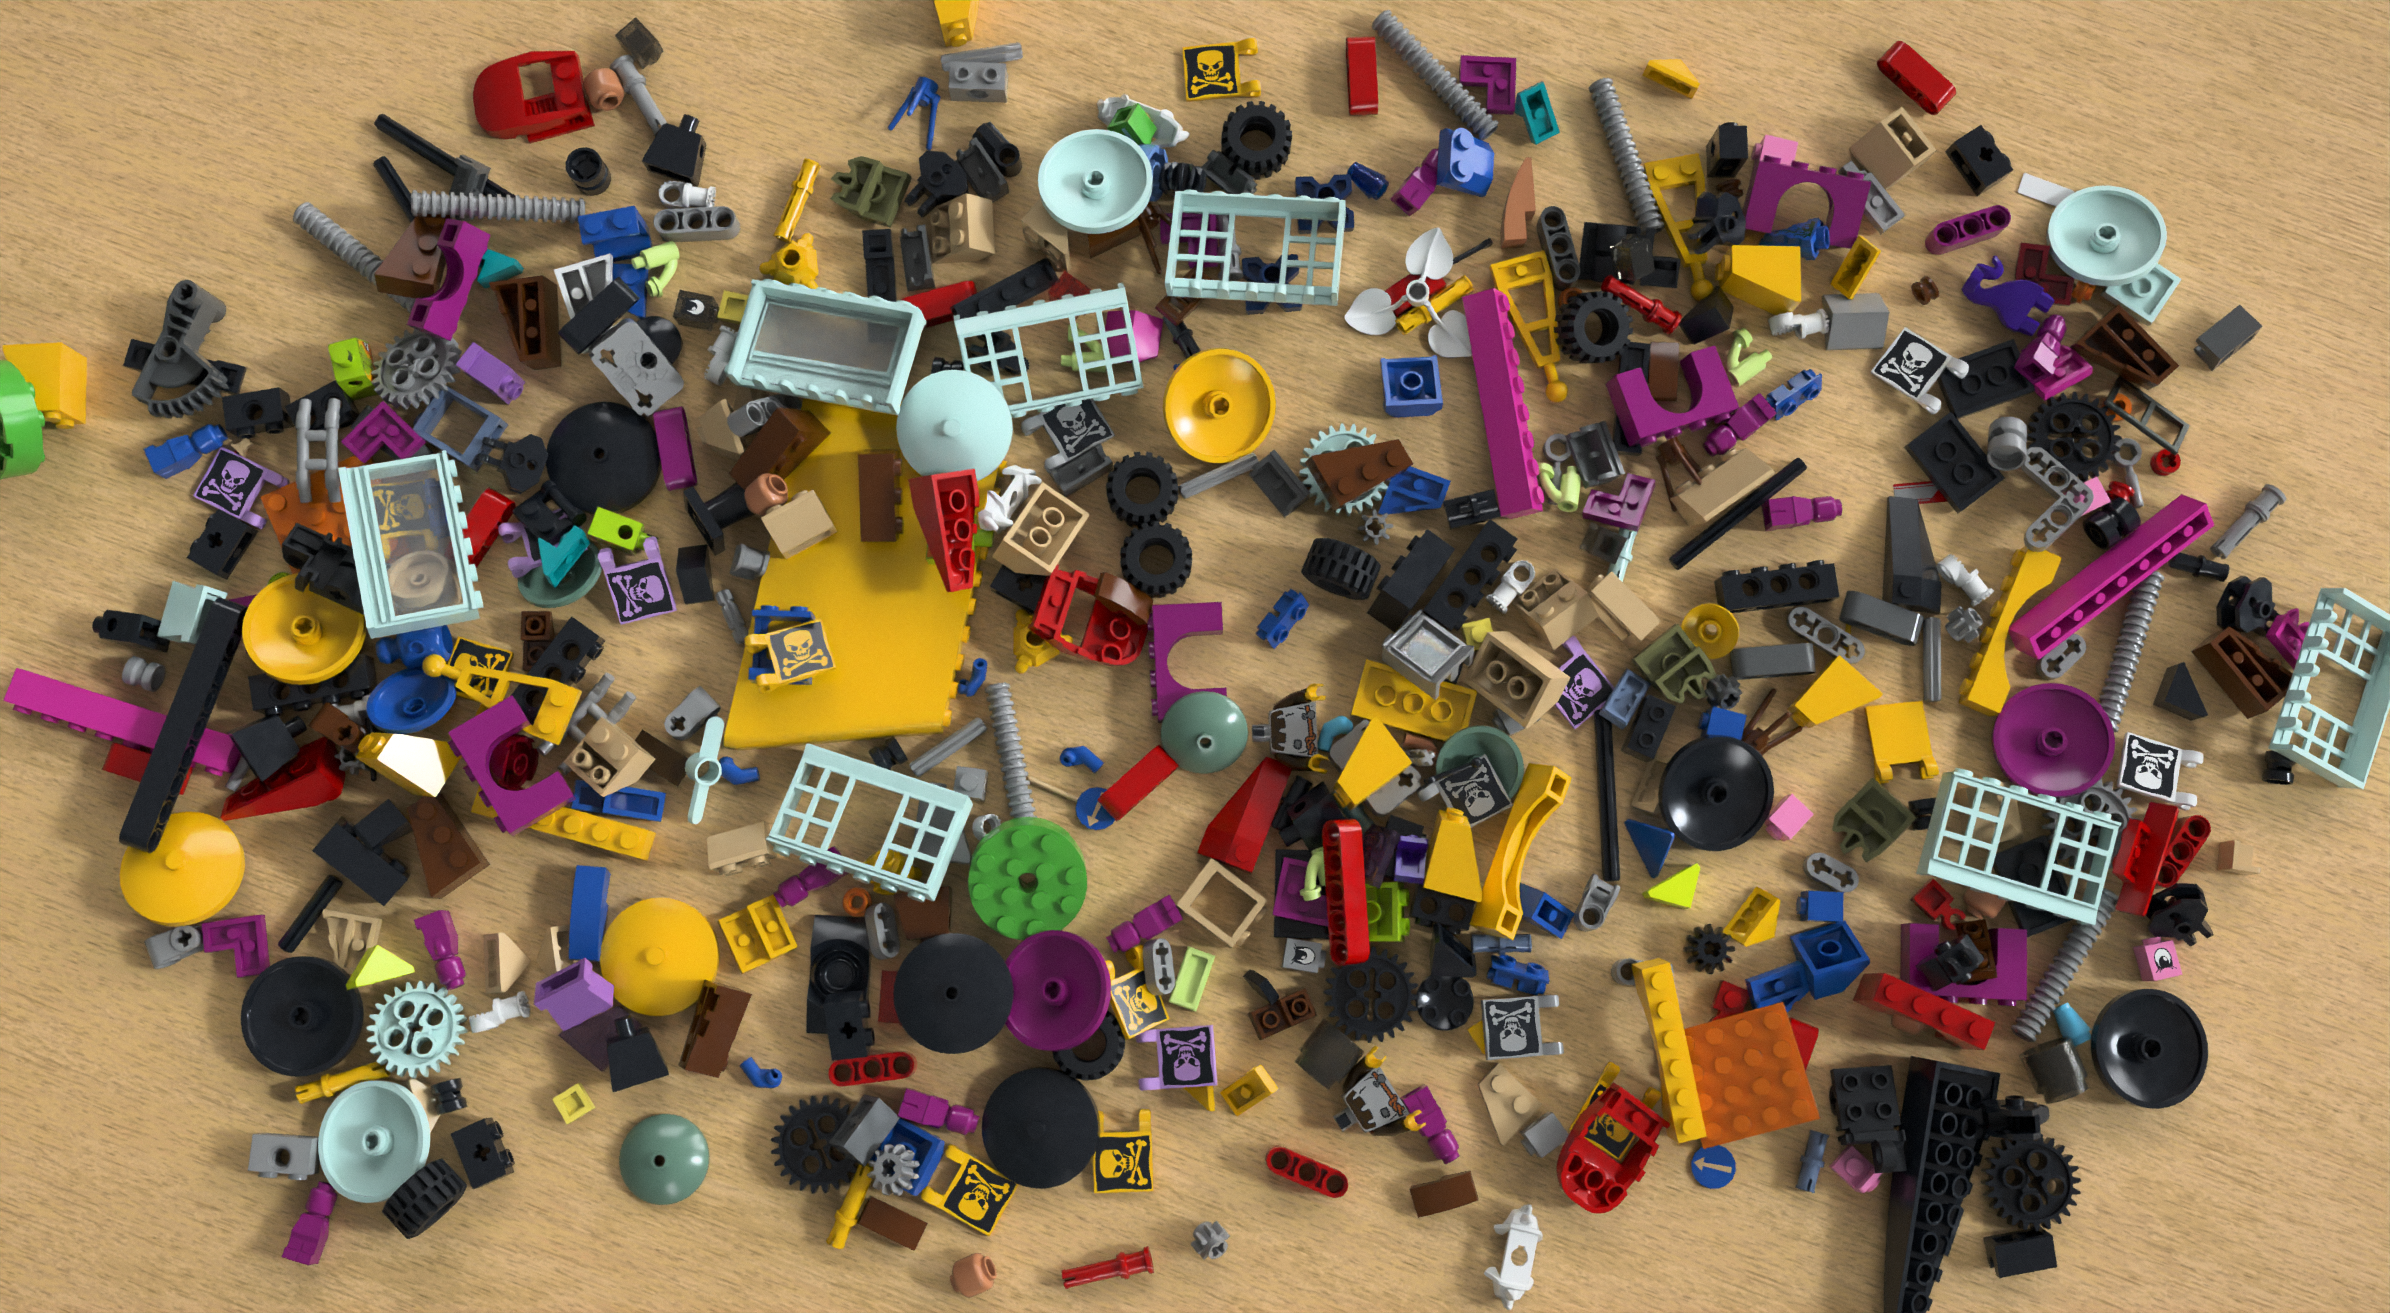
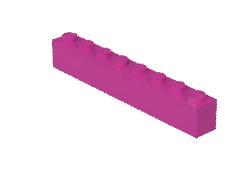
M1491 288L1462 298L1500 514L1502 517L1514 519L1543 512L1544 494L1537 481L1539 466L1537 461L1533 459L1532 448L1534 447V439L1532 433L1528 431L1527 420H1529V411L1526 404L1523 403L1524 383L1518 375L1519 355L1516 349H1514L1512 341L1515 332L1507 313L1510 310L1509 300L1503 292Z
M2181 494L2009 626L2008 632L2015 648L2040 660L2211 529L2214 523L2207 504Z
M16 668L3 700L15 704L13 710L31 715L34 710L42 713L40 719L56 724L59 723L60 719L68 721L67 727L81 732H86L87 728L97 730L95 733L96 737L113 741L114 736L124 739L122 745L140 750L142 745L150 747V754L153 752L167 715L20 668ZM205 728L190 766L195 768L197 762L206 765L204 771L222 776L224 771L233 773L241 758V754L229 735Z

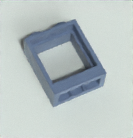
M448 387V391L440 390L438 392L440 398L430 397L429 405L425 411L416 417L413 423V430L429 444L441 451L446 450L449 456L478 472L483 463L476 460L477 455H489L492 448L482 444L483 438L489 437L499 440L508 424L497 415L452 388ZM453 400L486 419L463 454L431 436V433Z

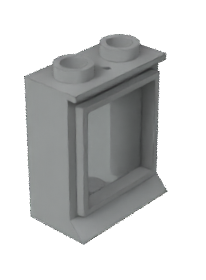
M1422 609L1414 616H1408L1402 623L1401 628L1395 634H1389L1382 644V661L1434 700L1439 697L1440 684L1446 678L1451 682L1455 680L1458 675L1459 665L1462 662L1468 667L1473 663L1474 646L1466 645L1425 615Z

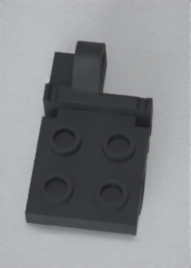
M1584 222L1579 262L1580 275L1578 279L1603 282L1608 275H1613L1614 278L1623 283L1634 285L1635 277H1640L1641 286L1677 288L1680 259L1652 256L1655 228L1647 227L1646 235H1640L1641 227ZM1620 245H1625L1630 262L1622 264L1619 268L1616 261V251Z
M296 523L282 543L284 560L292 567L300 569L295 578V589L304 592L305 587L309 584V591L364 615L352 545L350 547L343 544L340 537L335 542H332L333 534L328 532L325 536ZM386 563V569H387V571H388V570L391 568V566H392V565H390V564H388V563Z
M1892 1065L1830 1070L1832 1086L1829 1091V1100L1832 1113L1837 1116L1838 1126L1836 1131H1845L1844 1135L1837 1137L1838 1142H1841V1145L1871 1143L1875 1173L1907 1171L1904 1155L1905 1130L1893 1129V1127L1901 1125Z

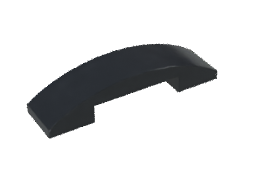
M891 229L862 230L868 298L870 296H878L884 300L896 302V275ZM868 322L869 344L896 343L898 327Z
M131 339L123 366L142 372L155 344ZM206 359L228 379L226 384L229 389L222 388L219 392L239 394L247 368L220 360L212 361ZM204 368L202 373L187 385L197 387L207 377L209 372Z

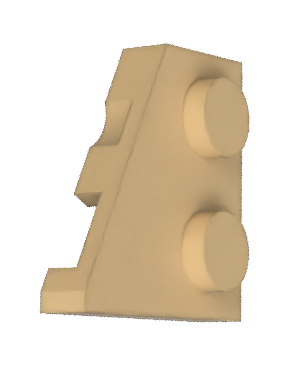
M323 909V918L327 920L330 933L328 935L330 947L334 951V963L352 975L367 949L377 945L382 919Z
M1496 1063L1478 1083L1489 1117L1497 1133L1498 1141L1502 1146H1505L1542 1103L1500 1063Z

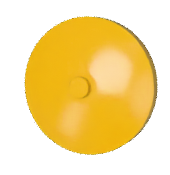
M1227 348L1203 350L1183 361L1170 377L1163 397L1164 421L1172 439L1186 453L1211 463L1232 462L1254 451L1269 433L1276 410L1274 388L1266 371L1248 355Z
M296 573L275 580L255 596L244 616L242 636L249 656L255 665L266 675L289 684H313L337 675L353 662L365 640L366 621L363 614L309 591V584L305 587L304 592L296 590L295 578L298 575Z
M200 812L174 813L170 815L160 843L155 851L147 853L129 846L127 847L120 866L121 890L129 905L148 921L169 927L192 925L210 918L225 907L233 898L244 875L245 856L238 837L223 821Z
M670 898L642 900L623 910L608 927L601 945V973L605 980L614 985L613 996L628 1009L649 1016L676 1014L698 1002L705 979L714 982L720 959L718 939L707 918L693 906Z

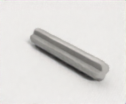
M1019 42L944 54L941 56L942 69L949 71L950 61L1000 63L1022 59V46Z
M1250 453L1180 484L1179 490L1184 499L1252 470L1259 462L1257 456L1254 453Z
M1928 617L1923 620L1924 700L1927 702H1938L1941 700V620L1936 617Z
M979 717L975 718L910 763L911 770L917 777L923 775L987 730L986 725Z

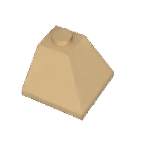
M724 399L699 417L701 427L697 428L703 444L707 443L713 451L738 461L748 448L744 436L739 437L730 430L727 418L734 410L728 401Z
M2011 781L2000 783V786L2007 788L2013 785ZM1968 787L1956 790L1954 793L1956 803L1971 809L1977 788ZM1984 791L1979 811L1998 817L2003 796ZM2010 799L1999 842L2024 838L2017 802L2014 799ZM1959 812L1964 836L1970 815ZM1977 817L1972 838L1991 844L1996 823Z

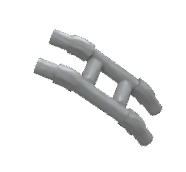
M331 398L328 401V408L325 413L326 430H309L312 401L300 399L299 409L296 414V484L301 503L312 501L309 470H326L325 484L328 490L329 502L341 501L338 472V429L341 404L339 399ZM326 441V459H309V442Z
M605 673L587 694L588 696L574 710L560 743L568 735L578 744L582 741L586 734L576 725L587 713L597 721L603 717L616 724L628 712L636 696L627 691L614 708L606 714L596 703L604 697L615 678L613 675ZM545 740L536 749L542 756H546L558 745ZM564 762L558 766L559 771L563 775H567L572 770Z

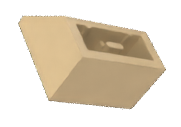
M1903 107L1879 122L1849 148V151L1867 173L1871 172L1885 190L1926 163L1937 151Z
M966 193L936 206L931 211L933 263L974 262L995 254L993 203L991 199Z
M1039 198L1021 219L1025 238L1024 242L1033 251L1038 252L1040 250L1044 253L1054 268L1059 269L1061 267L1068 272L1071 269L1067 228L1050 216L1043 206L1041 198Z
M804 490L795 494L791 502L783 506L781 504L775 505L765 512V516L761 517L764 525L786 559L838 532L814 490L810 492Z
M1557 568L1512 601L1513 606L1537 637L1553 650L1599 616L1588 592Z
M601 717L564 763L597 793L605 797L637 782L654 762L655 758L620 727Z
M763 821L707 837L710 870L719 872L720 875L731 876L743 872L742 867L744 866L759 868L771 864L770 859L776 858L777 853L772 851L773 846L766 840L771 831L769 823Z

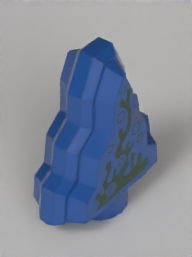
M1818 217L1809 219L1804 223L1794 224L1787 229L1766 233L1758 246H1800V258L1815 260L1820 250L1829 248L1830 235L1828 227L1823 226V222Z

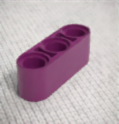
M1995 205L1941 222L1927 235L1925 246L1930 253L1941 255L1994 238L2009 225L2011 221L2010 212L2004 206ZM1989 217L1994 218L1997 221L1998 226L1993 225L1990 222ZM1963 226L1969 227L1972 235L1966 233ZM1937 234L1944 236L1946 243L1941 242Z
M683 406L655 411L653 413L667 490L672 491L697 486L691 439Z

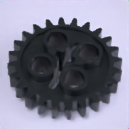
M2076 392L2070 394L2068 399L2064 393H2061L2057 400L2054 397H2050L2047 400V405L2042 403L2037 407L2040 413L2034 412L2030 416L2034 422H2029L2026 425L2027 429L2032 431V433L2027 434V441H2032V444L2027 449L2031 447L2044 449L2084 483L2088 481L2089 476L2093 479L2099 476V471L2102 473L2106 472L2109 469L2107 464H2112L2116 461L2112 454L2118 453L2121 448L2114 445V443L2122 440V437L2114 435V432L2121 427L2120 425L2111 424L2116 415L2107 416L2105 414L2108 410L2107 406L2101 409L2097 407L2099 403L2098 398L2090 403L2088 402L2089 397L2087 393L2080 400ZM2053 418L2061 420L2064 429L2056 428L2053 424ZM2082 419L2090 421L2093 429L2087 430L2084 428ZM2049 435V436H2051V437H2058V438L2055 439V440H2051V439H2048L2047 436ZM2091 436H2092V437H2097V438H2098V441H2096V440H2094V439H2087V438H2089V437H2091ZM2053 446H2059L2063 450L2064 456L2058 457L2055 455ZM2082 447H2088L2092 451L2093 457L2088 458L2084 456ZM2036 457V458H2034V459H2032V458L2030 459V461H2037V460L2040 461V460H2041L2039 457ZM2058 474L2057 481L2060 483L2064 478Z
M1371 947L1369 958L1365 963L1344 965L1340 969L1331 967L1330 970L1336 976L1334 979H1325L1327 983L1332 985V988L1323 991L1324 994L1331 996V1000L1325 1002L1324 1006H1333L1334 1008L1328 1014V1017L1338 1016L1339 1019L1335 1027H1340L1343 1024L1346 1025L1344 1035L1347 1036L1352 1031H1355V1040L1359 1041L1362 1034L1366 1035L1367 1043H1371L1373 1035L1377 1036L1379 1042H1383V1033H1387L1389 1037L1394 1038L1393 1029L1395 1027L1400 1031H1404L1405 1029L1401 1022L1403 1020L1412 1022L1411 1017L1407 1014L1408 1011H1417V1008L1411 1005V1000H1417L1419 996L1411 994V990L1418 987V984L1409 983V979L1414 975V972L1405 973L1403 971L1408 964L1407 962L1399 965L1396 964L1398 954L1393 955L1390 959L1387 958V949H1383L1381 954L1377 955L1376 948ZM1373 968L1375 970L1373 990L1378 992L1379 996L1373 999V1020L1368 1021L1369 998L1364 997V991H1369L1370 989L1369 972ZM1355 970L1362 972L1365 976V982L1359 988L1351 985L1349 980L1350 974ZM1384 972L1390 973L1394 978V984L1390 989H1384L1379 984V977ZM1353 1000H1358L1363 1005L1364 1010L1359 1017H1353L1348 1012V1005ZM1382 1002H1388L1393 1008L1392 1015L1387 1019L1381 1018L1377 1011L1378 1006Z
M816 1095L811 1096L810 1105L804 1099L799 1100L800 1109L791 1105L789 1110L792 1115L782 1114L780 1116L785 1123L784 1126H774V1129L781 1133L780 1136L771 1138L772 1142L779 1144V1148L772 1150L771 1154H780L781 1157L774 1165H784L785 1169L780 1175L782 1177L790 1173L792 1175L789 1181L790 1185L798 1180L801 1181L800 1191H803L809 1184L811 1185L812 1194L817 1192L819 1186H822L824 1193H828L831 1183L838 1190L841 1188L840 1179L850 1183L852 1180L849 1172L855 1174L858 1168L855 1165V1160L850 1161L846 1157L843 1160L836 1159L832 1152L834 1146L829 1143L849 1116L848 1111L851 1104H846L843 1108H840V1098H836L832 1104H829L828 1095L823 1096L821 1103H819ZM824 1116H830L834 1119L835 1128L832 1132H826L822 1129L821 1120ZM810 1119L814 1121L818 1138L820 1140L825 1139L827 1142L823 1146V1150L832 1164L831 1169H828L822 1150L814 1148L813 1144L817 1142V1137L808 1123ZM798 1128H802L807 1132L808 1138L804 1145H800L794 1140V1132ZM808 1156H814L818 1159L819 1169L816 1172L807 1170L805 1161Z
M2041 1134V1138L2036 1140H2011L2009 1142L2006 1139H2001L2000 1142L2003 1149L1992 1147L1991 1149L1996 1156L1994 1158L1985 1157V1160L1991 1166L1990 1168L1981 1169L1983 1173L1989 1175L1988 1179L1981 1181V1184L1989 1186L1990 1190L1983 1193V1196L1994 1199L1989 1204V1207L1993 1209L2000 1208L1997 1217L2004 1219L2008 1216L2007 1224L2014 1226L2018 1222L2019 1229L2023 1230L2030 1226L2031 1230L2039 1231L2040 1224L2045 1229H2051L2050 1220L2061 1224L2059 1214L2070 1216L2071 1214L2066 1208L2067 1205L2077 1206V1203L2071 1196L2072 1194H2081L2079 1190L2073 1188V1184L2081 1182V1179L2073 1177L2072 1173L2079 1168L2078 1166L2068 1164L2073 1156L2070 1154L2062 1155L2065 1146L2059 1144L2054 1146V1138L2047 1137L2044 1140L2043 1134ZM2033 1153H2036L2039 1157V1163L2035 1168L2030 1164V1157ZM2016 1158L2019 1159V1163H2020V1166H2021V1167H2019V1166L2016 1164V1162H2015ZM2009 1169H2012L2015 1174V1179L2011 1184L2007 1183L2005 1176ZM2050 1179H2053L2056 1183V1188L2050 1194L2047 1190V1183ZM2030 1181H2031V1184L2033 1185V1187H2030V1186H2028L2027 1184H2029ZM2026 1195H2029L2032 1204L2025 1210L2022 1201ZM2040 1195H2042L2045 1198L2046 1204H2043V1200Z

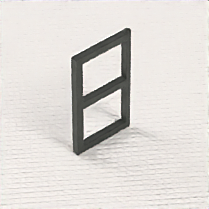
M2120 375L2103 404L2170 453L2177 455L2190 425ZM2121 386L2148 405L2140 421L2113 403ZM2153 410L2180 428L2173 445L2146 427Z

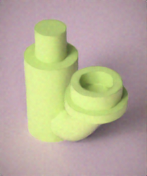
M671 240L640 251V256L631 259L634 269L645 267L646 270L665 265L658 279L653 276L645 282L647 292L651 297H662V289L673 277L680 255L675 242Z
M1076 323L1078 337L1089 335L1085 331L1079 329L1078 323ZM1068 325V342H1073L1071 326ZM1099 341L1083 342L1091 349V352H1082L1084 363L1105 359L1103 348ZM1073 351L1072 355H1061V366L1072 367V371H1079L1076 352ZM1106 365L1085 369V372L1106 373Z
M1745 328L1736 329L1733 332L1735 339L1727 356L1728 371L1726 374L1729 381L1737 388L1766 368L1765 363L1772 359L1771 353L1765 349L1760 354L1752 353L1739 363L1738 357L1741 347L1746 349L1753 341L1751 334Z
M1539 463L1537 480L1540 481L1547 496L1558 504L1560 510L1564 512L1576 511L1581 485V477L1578 475L1577 467H1567L1566 473L1561 476L1559 491L1550 480L1554 477L1552 466L1547 463Z
M1323 847L1311 851L1312 857L1307 865L1304 889L1299 891L1304 901L1321 897V886L1326 887ZM1317 875L1319 878L1320 885H1316Z

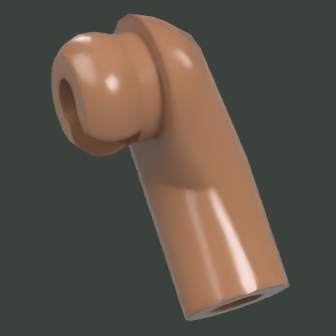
M1406 732L1402 746L1413 749H1426L1428 752L1433 751L1435 757L1432 758L1433 765L1429 767L1436 766L1439 751L1433 740Z

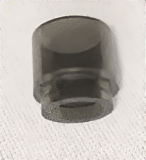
M1323 1018L1298 1049L1301 1054L1294 1062L1329 1090L1335 1082L1339 1084L1342 1082L1365 1052Z
M2070 1036L2044 1042L2019 1055L2036 1094H2042L2046 1104L2072 1098L2089 1088L2085 1080L2088 1076L2087 1071Z

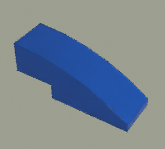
M575 780L573 794L576 800L571 802L570 809L661 822L666 793L625 787L603 797L585 781Z
M576 866L570 916L569 960L580 961L586 958L590 962L600 961L601 945L609 906L606 900L611 876L606 867Z

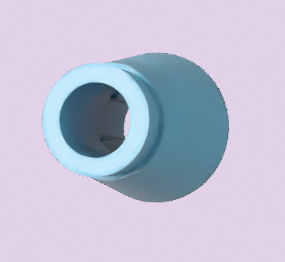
M2068 1002L2055 1008L2053 1013L2064 1043L2068 1042L2072 1049L2091 1039L2089 1031L2092 1029Z

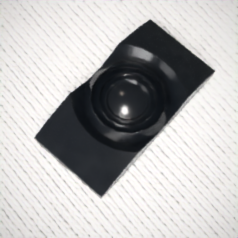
M815 915L810 948V980L807 994L806 1033L828 1034L823 1007L827 994L863 990L864 1000H869L872 952L869 945L865 917Z

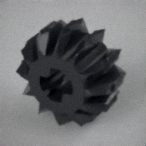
M1175 161L1165 163L1162 166L1158 180L1159 189L1165 195H1171L1172 197H1175V191L1191 189L1197 192H1204L1207 181L1206 172L1200 166Z
M1705 924L1704 931L1700 927H1695L1693 930L1696 937L1686 936V940L1692 946L1683 948L1684 952H1692V956L1686 960L1687 963L1691 964L1697 961L1695 966L1697 972H1701L1704 967L1707 974H1713L1715 968L1719 972L1724 971L1725 966L1723 962L1732 963L1733 961L1726 953L1735 951L1734 946L1726 945L1732 939L1731 935L1721 938L1723 928L1717 927L1713 931L1711 924ZM1705 943L1713 944L1714 950H1711L1714 953L1713 955L1705 954L1704 948H1707V946H1704Z

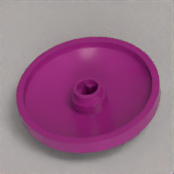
M2044 683L2021 690L2003 706L1994 722L1992 750L1999 768L2014 785L2028 789V793L2035 796L2045 794L2060 799L2078 795L2091 788L2101 779L2112 762L2115 750V736L2107 713L2090 695L2069 685Z
M1050 930L1030 936L1011 952L1005 961L1010 970L1014 986L1013 1006L1006 1022L1010 1032L1022 1043L1045 1051L1068 1050L1080 1045L1091 1037L1104 1020L1111 998L1109 970L1097 948L1079 935L1066 931Z

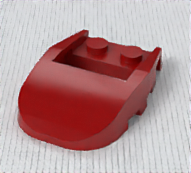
M530 51L485 68L478 76L473 90L475 115L483 131L493 138L516 139L518 135H530L532 137L542 135V132L553 128L558 130L569 126L568 120L582 116L584 120L589 119L590 115L586 92L583 86L584 81L579 55L575 51ZM545 62L550 64L558 111L527 116L519 67Z
M1057 564L1050 576H1046L1032 622L1028 625V629L1062 653L1105 666H1121L1133 662L1142 651L1148 632V624L1138 626L1123 611L1111 612L1097 599H1095L1081 646L1074 645L1060 637L1075 588L1094 596L1099 579L1088 576L1086 572L1074 570L1071 573L1059 570V565Z
M1613 1082L1580 1114L1569 1133L1557 1160L1556 1171L1560 1187L1571 1200L1591 1213L1601 1214L1613 1210L1628 1195L1626 1190L1635 1180L1640 1182L1646 1173L1643 1168L1650 1155L1654 1157L1660 1146L1655 1141L1662 1127L1669 1129L1671 1124ZM1604 1113L1639 1138L1621 1164L1584 1138L1589 1131L1587 1128L1597 1116L1601 1117Z

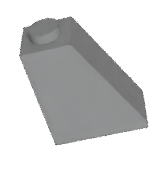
M929 782L943 788L947 787L946 784ZM919 801L916 822L922 823L929 806L928 803ZM936 806L928 826L947 832L955 812ZM915 829L914 840L919 829ZM963 829L950 862L970 865L972 855ZM925 832L918 852L937 858L945 838Z

